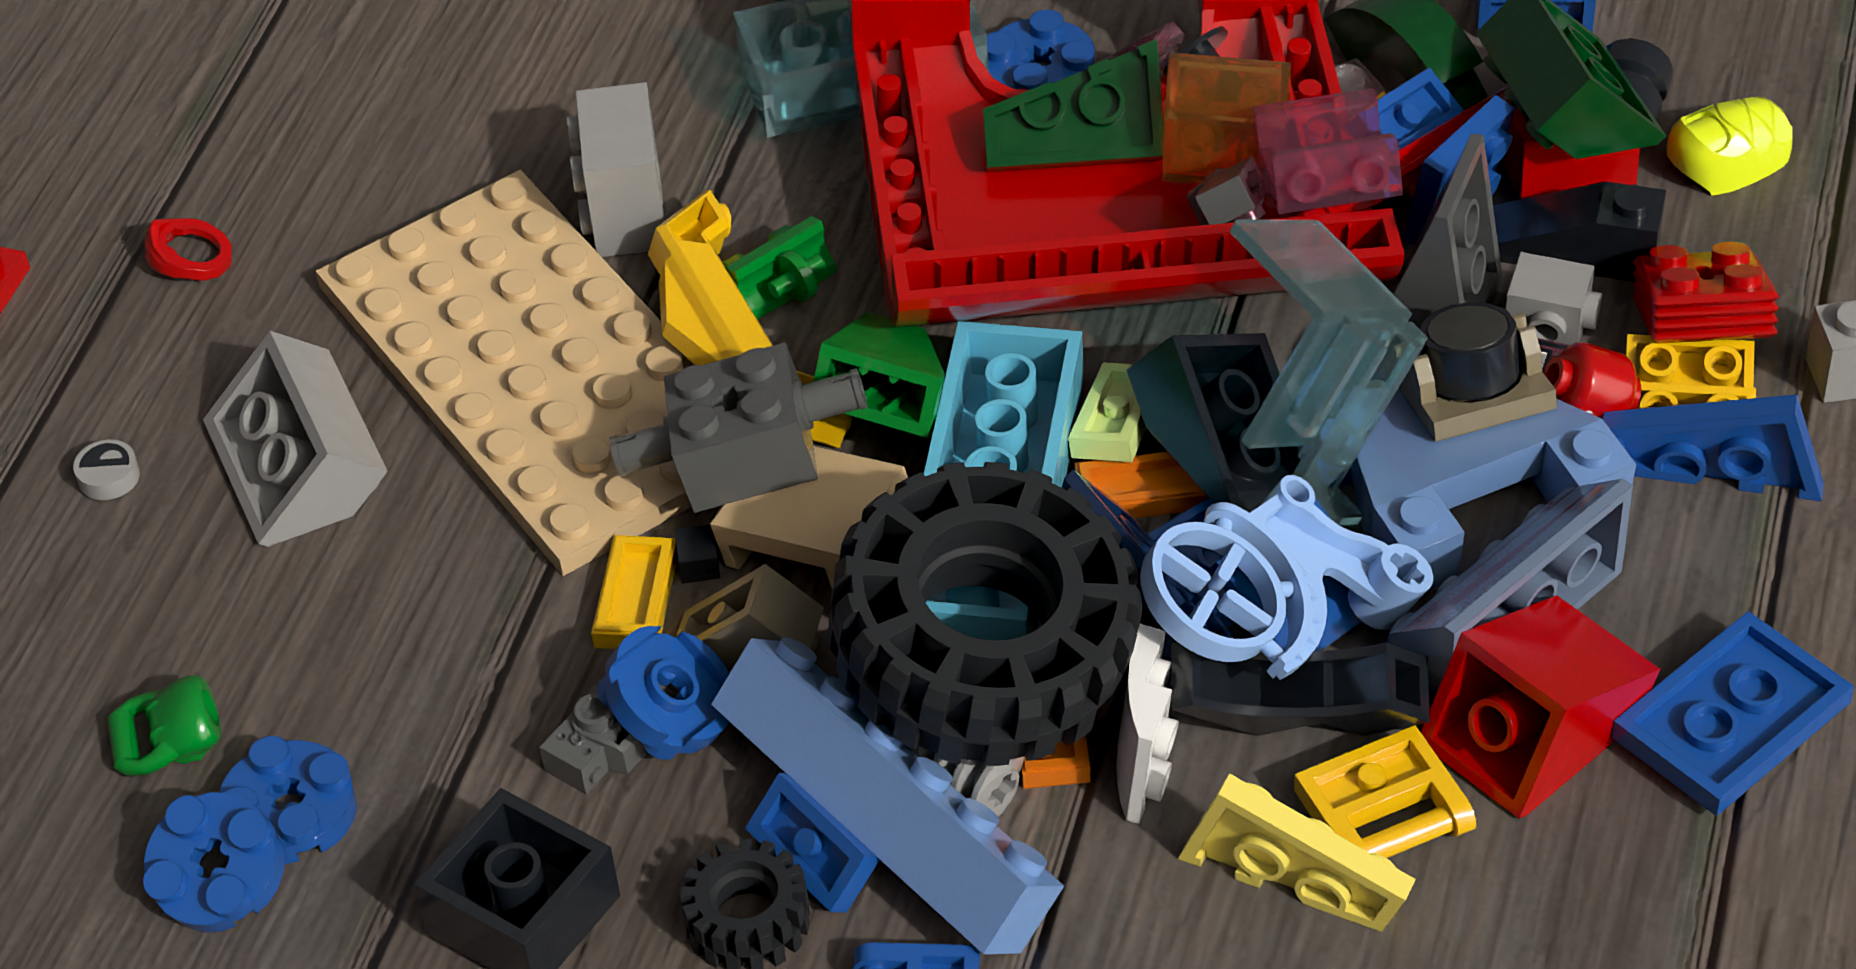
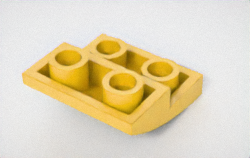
M1627 334L1625 355L1633 363L1636 375L1640 378L1641 397L1636 409L1756 398V388H1754L1755 341L1713 340L1657 343L1650 335Z

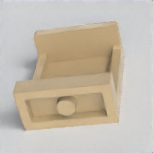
M814 446L818 479L728 503L719 508L710 525L725 566L740 569L752 551L825 568L832 588L835 566L839 562L841 544L850 526L861 521L863 509L877 496L885 492L892 495L895 492V485L908 478L905 467Z

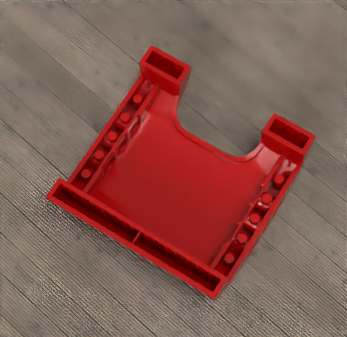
M848 0L864 159L883 286L893 326L900 327L1392 281L1399 274L1404 262V250L1392 208L1372 210V207H1369L1364 211L1294 217L1304 211V207L1308 202L1342 182L1351 180L1362 171L1353 135L1345 126L1349 119L1318 0H1198L1201 36L1216 27H1225L1228 35L1216 51L1253 100L1259 104L1270 97L1278 96L1282 102L1268 120L1234 145L1225 149H1219L1216 145L1218 137L1229 126L1188 72L1171 80H1167L1165 77L1160 78L1166 145L1165 160L987 172L983 109L1028 90L1013 89L997 81L990 75L977 57L970 32V0ZM1253 156L1263 176L1268 177L1270 180V194L1263 197L1264 202L1261 204L1266 214L1256 221L1200 225L1186 198L1187 193L1200 185L1209 173H1213L1216 168L1227 169Z

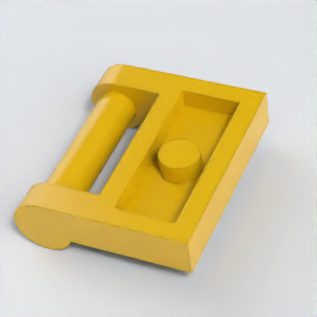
M1416 725L1298 772L1294 776V791L1312 818L1324 822L1335 834L1365 851L1379 854L1385 858L1394 856L1446 833L1457 837L1476 828V818L1470 802ZM1428 798H1431L1437 807L1362 839L1355 830V828Z

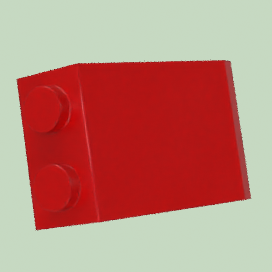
M1556 595L1461 633L1430 708V723L1423 725L1421 734L1439 759L1520 819L1531 813L1615 742L1611 738L1614 720L1651 691L1660 668Z

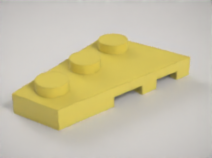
M1230 773L1178 857L1179 860L1201 867L1205 857L1236 867L1235 880L1260 888L1263 880L1275 881L1292 887L1303 904L1380 932L1385 929L1406 901L1416 880L1397 869L1387 858L1365 851L1335 834L1324 822L1314 818H1307L1274 799L1264 788L1256 784L1246 783Z

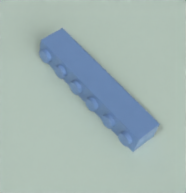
M783 637L781 641L751 638L711 705L982 954H1021L1064 887L1062 883L1045 869L1047 860L1044 856L1028 844L1012 840L997 826L1000 820L990 808L974 799L965 798L951 786L950 783L953 778L944 767L931 759L919 757L908 746L893 738L894 731L884 723L882 725L873 723L858 707L859 694L855 693L852 695L844 688L839 678L828 676L814 664L817 656L806 645L789 637Z

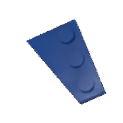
M1797 394L1604 412V422L1636 463L1634 477L1695 485L1706 476L1739 481V491L1763 494L1764 484L1799 489V499L1822 502L1824 481Z

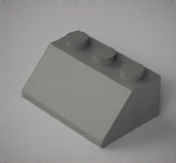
M270 330L203 419L254 536L260 545L269 547L354 516L388 472L329 349Z

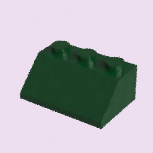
M1508 0L1476 32V35L1488 52V55L1483 59L1484 63L1493 74L1509 85L1503 91L1504 95L1515 108L1529 117L1524 126L1530 135L1544 148L1551 150L1557 145L1575 159L1658 145L1666 137V134L1603 41L1551 0Z

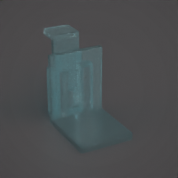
M1235 220L1230 233L1313 317L1241 441L1249 449L1303 446L1298 454L1301 461L1292 475L1301 477L1309 483L1315 493L1316 500L1332 521L1343 528L1356 527L1363 514L1338 487L1418 357L1428 337L1413 322H1408L1412 313L1320 221Z

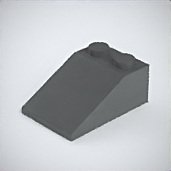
M1470 135L1429 212L1416 243L1409 244L1406 247L1402 274L1397 286L1391 285L1387 290L1384 302V317L1387 322H1392L1395 345L1398 349H1402V345L1417 341L1420 344L1419 330L1421 325L1433 312L1449 305L1466 302L1490 304L1498 285L1502 269L1484 135Z

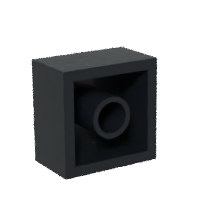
M502 788L494 794L414 883L426 933L490 969H558L620 897L611 846Z

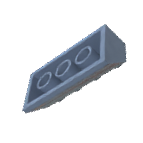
M1622 478L1566 488L1548 504L1535 506L1527 514L1521 526L1503 541L1498 539L1491 542L1484 549L1478 561L1459 577L1454 575L1446 579L1438 588L1434 597L1415 613L1408 612L1397 620L1389 633L1388 643L1428 657L1430 707L1462 632L1556 595L1578 610L1622 572L1633 490L1632 484Z

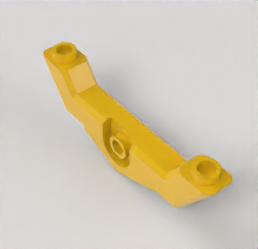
M711 190L703 191L656 227L648 252V256L660 274L659 293L662 336L694 365H705L741 355L754 348L773 346L718 256L724 239L730 234L731 214L726 204L718 203ZM797 371L802 384L814 381V376ZM842 413L813 421L814 427L811 429L813 441L832 448H840L845 432L851 426L852 416Z

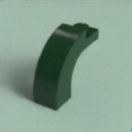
M1357 0L1324 18L1351 69L1370 59H1378L1391 65L1408 81L1430 67L1464 111L1489 97L1474 70V67L1484 61L1460 25L1434 0Z

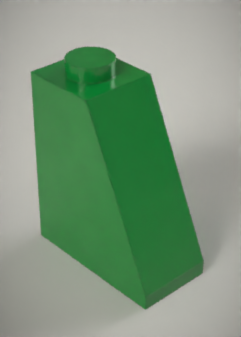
M867 312L821 343L814 381L850 372L851 369L857 368L862 380L868 408L863 410L857 409L844 414L925 438L932 436L945 374L925 328L915 325L895 327L892 324L891 318Z

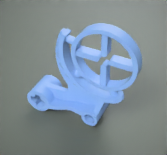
M1287 475L1281 479L1259 507L1250 513L1234 504L1219 502L1207 508L1204 522H1186L1168 529L1146 554L1141 566L1140 582L1144 599L1153 617L1182 646L1203 657L1223 662L1247 660L1262 652L1273 663L1267 670L1268 674L1272 679L1277 676L1281 680L1292 674L1310 657L1323 636L1327 617V600L1322 581L1323 575L1331 576L1349 588L1348 600L1350 607L1363 623L1374 629L1387 630L1391 629L1397 620L1406 614L1432 586L1433 573L1427 560L1417 550L1398 543L1387 545L1369 535L1356 533L1336 524L1314 505L1315 493L1309 483L1301 477ZM1179 545L1200 546L1219 553L1223 558L1211 578L1206 570L1173 547ZM1236 567H1239L1253 583L1260 596L1264 611L1231 589L1218 601L1219 596L1217 593L1230 580ZM1162 571L1193 593H1199L1208 583L1210 590L1196 604L1190 617L1178 607L1165 585ZM1216 605L1221 613L1255 637L1247 639L1227 638L1204 629L1203 626ZM1287 614L1289 630L1287 646L1284 651L1273 638L1280 631Z

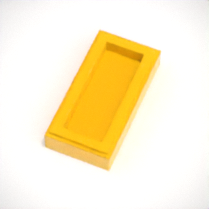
M613 536L591 631L594 648L616 649L630 633L646 626H662L657 632L662 634L678 560L676 538Z

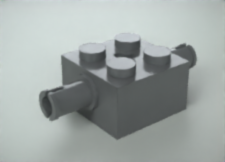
M784 342L766 348H754L741 355L713 363L693 365L680 372L664 376L668 416L663 417V424L620 436H611L609 438L611 442L610 448L620 476L674 461L694 513L818 479L811 429L814 427L813 421L857 409L868 408L867 399L857 368L851 369L850 372L802 384L787 344Z

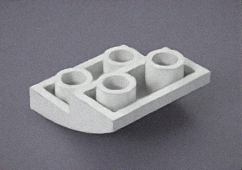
M1139 624L1138 635L1129 662L1116 759L1120 803L1126 820L1136 824H1140L1148 800L1152 799L1160 802L1163 797L1172 766L1171 762L1165 760L1168 759L1172 750L1179 723L1178 720L1168 718L1172 689L1166 688L1171 672V661L1162 659L1166 631Z

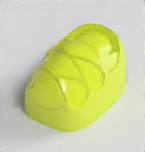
M1756 96L1717 103L1715 106L1712 104L1678 120L1672 126L1668 135L1666 153L1670 161L1685 176L1709 191L1711 196L1729 193L1753 184L1785 166L1792 150V126L1783 110L1766 97Z

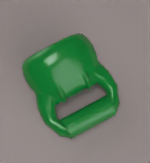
M199 675L185 676L171 682L162 690L149 691L131 697L117 707L107 718L114 768L117 772L128 777L149 775L168 766L172 762L188 764L192 761H201L207 751H210L221 737L220 720L213 695L205 679ZM145 712V717L149 720V742L152 744L153 750L140 759L134 716Z

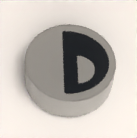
M101 440L88 445L79 452L73 464V471L81 492L95 500H111L125 495L134 488L140 477V469L133 449L125 442L119 440Z

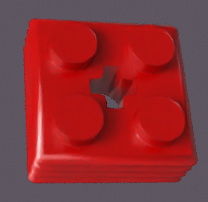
M1721 242L1712 247V252L1688 253L1685 248L1680 246L1662 245L1652 248L1650 255L1638 256L1633 261L1636 270L1633 272L1636 281L1632 285L1636 293L1632 297L1651 338L1657 343L1769 338L1778 333L1774 324L1778 321L1775 312L1779 307L1775 300L1779 298V295L1757 255L1746 244Z

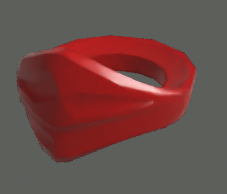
M194 218L154 219L147 227L144 257L149 268L160 274L172 278L205 281L220 277L231 267V242L225 233L208 222ZM193 234L210 240L217 247L219 254L215 259L208 262H195L179 256L167 244L177 236Z

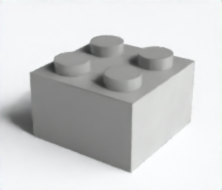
M647 82L577 90L578 115L567 116L571 151H581V155L570 157L574 190L579 195L587 194V199L578 200L582 235H594L596 252L601 257L649 252L655 229L665 221Z

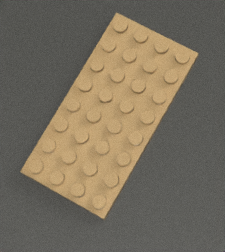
M521 169L315 271L319 288L562 576L609 552L614 535L639 536L692 507L674 461L620 476L612 457L609 438L614 435L620 436L663 424V417L668 416L664 376L680 372L694 364L662 336L659 318Z

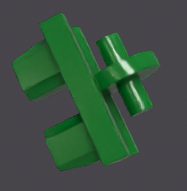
M813 216L793 227L789 225L782 226L769 234L767 243L746 255L737 253L722 262L757 320L793 298L800 302L808 301L817 295V284L838 272L835 261L825 245L822 220Z

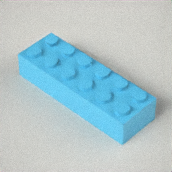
M958 321L924 476L937 473V468L948 464L964 462L965 467H983L985 462L1008 464V469L1029 474L1030 469L1043 473L1052 478L1053 484L1062 487L1070 458L1068 437L1078 417L1084 385L1082 331ZM983 586L956 587L938 593L926 601V604L935 616L947 626L962 634L978 639H1014L1037 630L1038 617L1027 605L1014 596L994 588Z

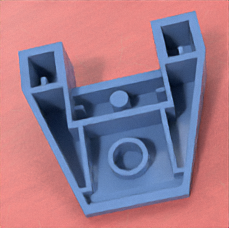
M1391 370L1334 391L1335 408L1338 421L1340 420L1352 468L1351 478L1364 535L1376 538L1387 545L1398 543L1417 550L1427 560L1433 573L1432 586L1426 592L1440 587L1451 576H1459L1464 530L1449 509L1527 478H1531L1548 503L1563 490L1570 487L1622 478L1633 484L1636 463L1603 419L1556 399L1557 408L1551 411L1435 442L1393 380ZM1512 388L1499 393V396L1508 393Z

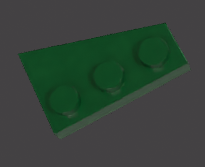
M1157 39L1137 46V49L1111 60L1105 59L1090 65L1086 70L1054 83L1048 82L984 108L983 127L987 172L1165 160L1166 145Z

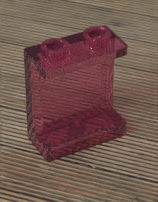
M1373 88L1252 106L1258 162L1278 214L1403 195L1398 141L1392 133H1381L1377 95Z

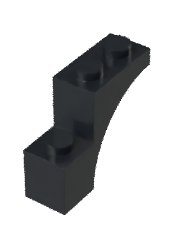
M1178 642L1171 643L1170 688L1172 689V710L1257 736L1319 723H1325L1363 736L1430 723L1428 657L1389 643L1350 649L1313 651L1310 657L1297 670L1281 680L1277 676L1272 679L1268 674L1267 670L1273 663L1262 652L1247 660L1223 662L1198 655Z

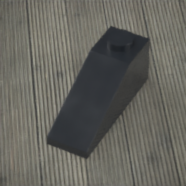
M1604 181L1493 205L1500 262L1517 265L1520 253L1524 252L1594 266L1593 276L1635 282L1636 279L1633 272L1636 270L1633 261L1638 256L1650 255V250L1660 244L1666 190Z

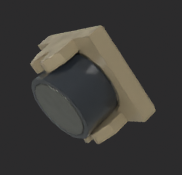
M1466 302L1449 305L1433 312L1423 321L1419 330L1420 344L1417 341L1402 345L1400 357L1390 359L1393 380L1435 442L1557 408L1556 389L1542 371L1541 350L1536 330L1533 325L1527 327L1524 313L1511 316L1506 309L1489 303ZM1512 388L1508 393L1499 396V393Z

